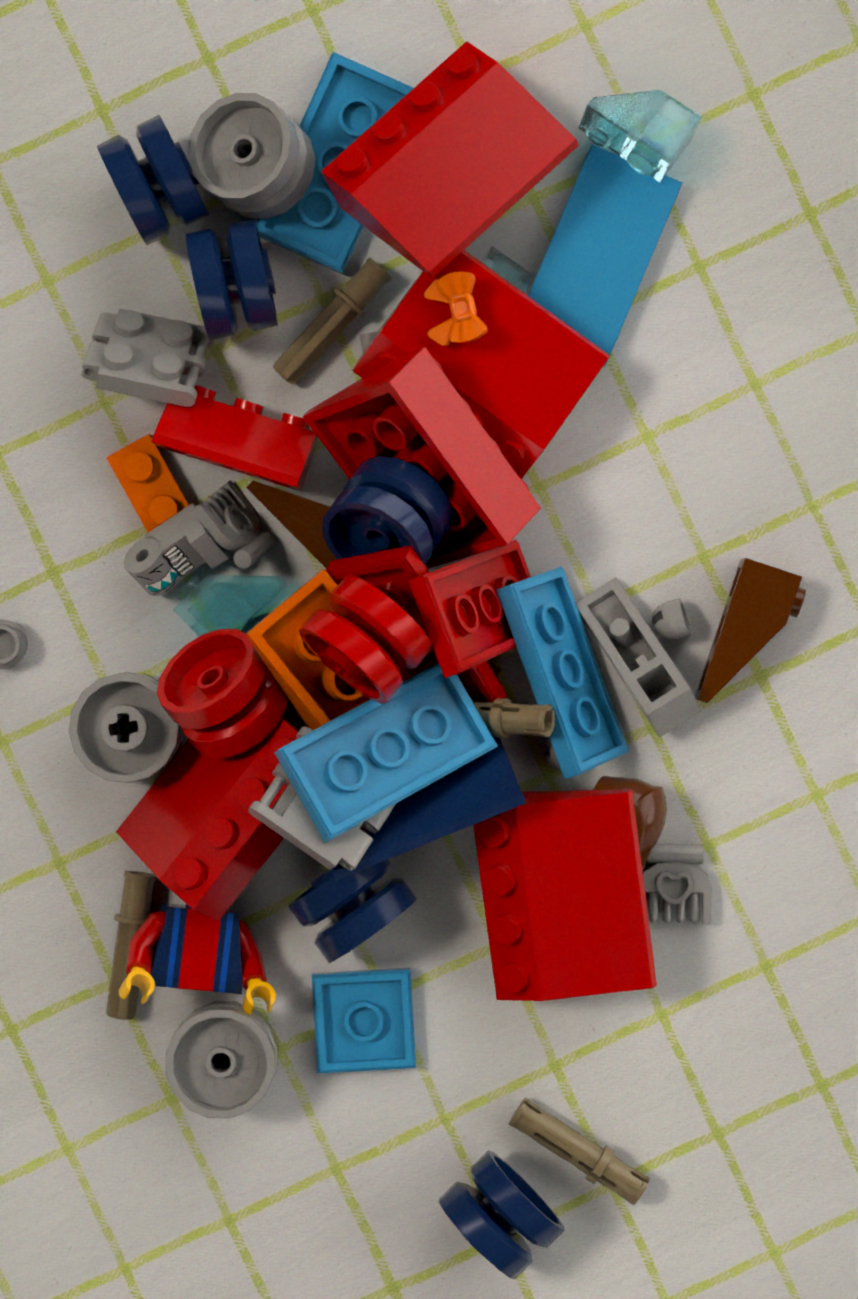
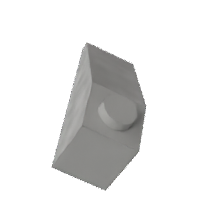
M616 577L576 602L581 616L659 738L701 712L691 688Z

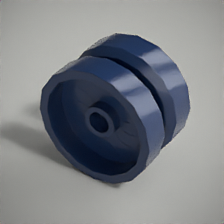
M160 115L137 125L136 136L146 155L141 160H138L128 140L121 135H117L97 145L106 169L146 245L169 235L170 224L161 206V203L167 200L177 219L185 225H189L209 215L195 186L199 182L192 174L193 170L179 141L173 142Z
M255 219L229 225L226 232L230 252L229 257L223 256L218 235L211 229L185 234L195 290L209 341L235 335L238 323L234 304L241 302L246 323L253 331L278 326L273 294H276L272 269L267 249L263 250Z
M376 456L360 464L343 488V491L326 512L322 520V534L328 549L337 560L410 545L426 565L432 556L433 550L442 541L452 525L453 510L444 490L433 477L422 469L396 457Z
M389 859L335 881L332 871L328 869L311 882L312 886L288 905L303 927L313 926L331 914L335 917L334 920L318 932L315 940L316 946L329 963L347 954L373 936L417 900V897L403 878H393L375 890L370 887L388 871Z
M488 1150L471 1167L472 1179L481 1193L466 1183L455 1182L439 1198V1204L465 1239L503 1274L511 1279H516L533 1262L531 1249L522 1236L534 1245L548 1248L565 1229L557 1215L539 1194L497 1154Z

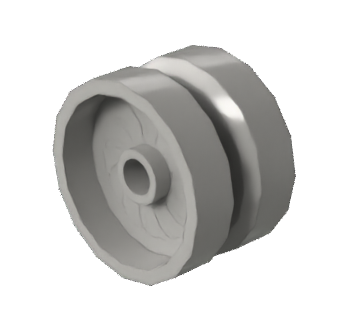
M235 93L213 103L200 115L190 134L188 158L193 170L192 174L202 187L212 196L219 199L227 208L248 219H269L287 212L303 198L313 180L316 158L311 139L299 124L286 115L275 102L257 93Z
M118 673L98 679L81 693L71 710L69 735L74 753L87 770L107 781L130 783L155 775L172 761L182 744L183 730L161 706L157 696L158 680L146 674ZM125 717H129V721L136 720L138 724L137 732L131 733L130 736L123 734L120 729L121 721Z
M214 1001L195 1009L179 1025L166 1051V1077L173 1094L190 1111L207 1118H233L250 1111L266 1096L278 1066V1043L270 1024L255 1009H253L252 1014L244 1012L243 1004L236 1001ZM224 1053L228 1055L231 1061L230 1067L228 1068L224 1062L216 1065L212 1061L215 1054Z

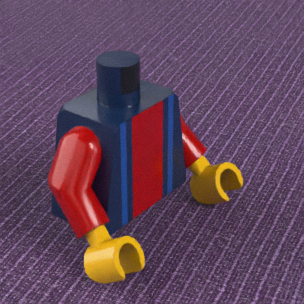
M163 903L160 911L150 914L130 939L126 966L128 976L118 990L119 996L125 999L130 992L131 985L138 987L142 992L141 1004H144L153 993L155 986L242 994V988L244 987L247 991L242 1008L247 1014H252L254 1008L252 998H262L267 1004L268 1013L271 1012L276 998L274 988L266 983L267 978L262 954L248 924L239 919L238 913L227 910L218 922L194 911L187 904Z

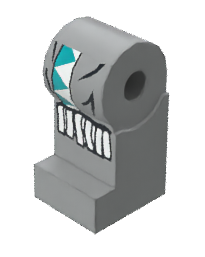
M193 503L147 533L144 538L129 549L125 556L124 568L149 595L159 596L168 593L178 584L182 577L204 563H207L213 569L229 559L225 549L211 537L191 510L196 507Z

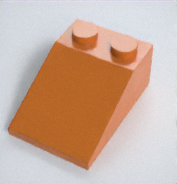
M325 569L320 570L245 634L297 714L312 730L370 700L330 670L309 649L300 636L299 629L316 610L324 609L334 612L328 595L337 584ZM397 666L403 682L411 678L404 668Z

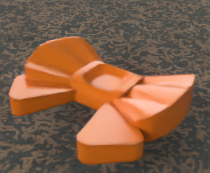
M470 272L449 273L440 279L434 280L424 293L427 299L449 303L452 318L430 329L427 333L431 339L442 346H448L450 341L458 343L472 342L484 336L488 331L486 324L476 315L477 310L474 298L471 295L475 284V276Z

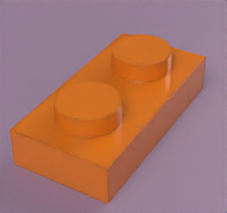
M151 434L145 435L106 457L148 533L190 505L158 446L151 442Z

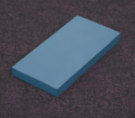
M332 52L300 123V127L311 139L316 158L313 180L303 198L287 212L269 219L257 220L256 225L260 238L343 275L364 226L340 208L321 170L407 95L413 87Z
M591 144L528 296L611 355L683 182Z
M562 566L497 589L498 597L536 702L539 705L549 704L552 706L551 710H554L555 726L549 738L564 779L580 775L629 752Z
M437 663L404 681L387 703L380 704L370 699L283 746L274 754L326 843L479 758L498 745L458 675L455 674L444 678L440 664Z

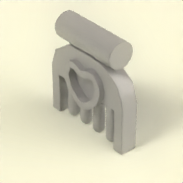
M231 480L219 488L217 492H214L212 496L207 497L206 501H202L191 510L221 547L236 551L233 560L239 568H248L274 545L272 535L264 531L259 533V520L253 508Z
M656 844L652 848L647 863L655 864L643 871L645 895L646 892H649L650 922L655 923L658 919L659 892L663 897L662 919L665 923L671 921V904H676V921L678 923L684 922L685 899L689 895L690 922L693 924L697 923L699 893H702V924H711L712 887L708 874L694 865L703 864V845Z

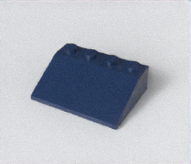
M492 735L498 745L496 748L396 803L379 832L374 834L361 826L360 829L371 836L373 841L355 869L349 871L340 864L331 869L335 881L525 804V798L500 738H495Z

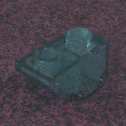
M662 90L593 97L587 104L578 129L586 133L587 137L597 146L609 148L627 160L628 164L636 172L642 175H649L661 183L691 142L702 117Z

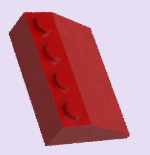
M466 41L321 170V173L343 211L433 279L571 154L579 144L577 139L497 61Z
M463 250L433 279L423 271L420 273L366 347L352 371L363 378L395 358L425 347L430 355L440 364L443 373L459 395L469 404L472 413L490 438L498 444L503 456L519 478L522 479L550 443L610 355ZM470 272L475 276V284L471 295L474 298L477 310L476 315L486 324L488 331L484 336L472 342L458 343L450 341L448 346H442L431 339L427 333L430 329L452 318L449 303L427 299L424 293L434 280L440 279L449 273Z
M425 347L395 358L311 408L303 415V418L349 480L365 460L376 456L396 457L422 469L433 477L444 490L453 510L452 525L442 541L433 550L432 556L425 565L427 569L508 545L541 509L530 493L527 484L516 474L501 453L498 444L490 438L472 413L469 404L459 395L443 373L440 364L430 355Z
M282 715L277 726L261 742L243 753L227 758H209L197 751L191 742L187 740L116 833L154 875L190 908L219 922L284 839L281 835L253 817L248 812V809L253 801L261 800L275 778L272 772L279 761L274 752L295 741L300 728L286 716ZM285 784L282 785L269 805L270 809L286 788Z
M632 790L522 791L526 801L525 804L473 825L497 1000L546 1001L650 989L657 986Z

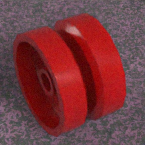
M349 574L328 595L334 612L324 609L316 610L299 629V633L309 649L339 678L369 699L384 704L388 702L403 684L397 666L406 669L416 668L433 649L432 643L418 623L394 600L362 578Z
M238 629L215 630L203 634L185 645L168 662L159 677L157 696L161 706L172 720L182 727L184 735L195 749L209 758H227L237 755L261 742L279 723L286 710L288 699L245 633Z

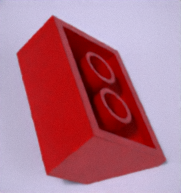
M198 385L194 387L197 391V398L193 406L183 407L167 403L151 441L158 447L290 489L302 491L318 440L315 432L309 430L310 426L304 418L283 413L281 421L262 415L264 406L239 398L235 399L233 406L215 401L216 391Z

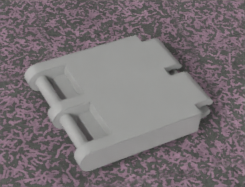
M119 309L117 314H100L92 336L93 342L89 344L82 364V377L97 381V389L183 407H191L195 404L197 391L194 387L197 377L202 376L205 372L206 361L203 358L206 348L211 347L214 340L209 341L205 326L125 309ZM192 345L197 346L194 355L189 354ZM182 375H187L185 385L180 384Z
M303 726L297 733L296 738L298 739L313 730ZM278 763L272 772L275 778L260 801H253L248 812L329 870L340 864L345 869L352 871L357 867L373 841V838L362 831L360 827L362 826L374 834L379 832L395 804L325 843L281 764ZM285 784L286 788L270 809L269 805L282 785Z

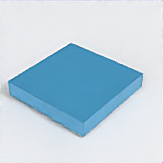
M410 968L312 973L317 1074L416 1068Z

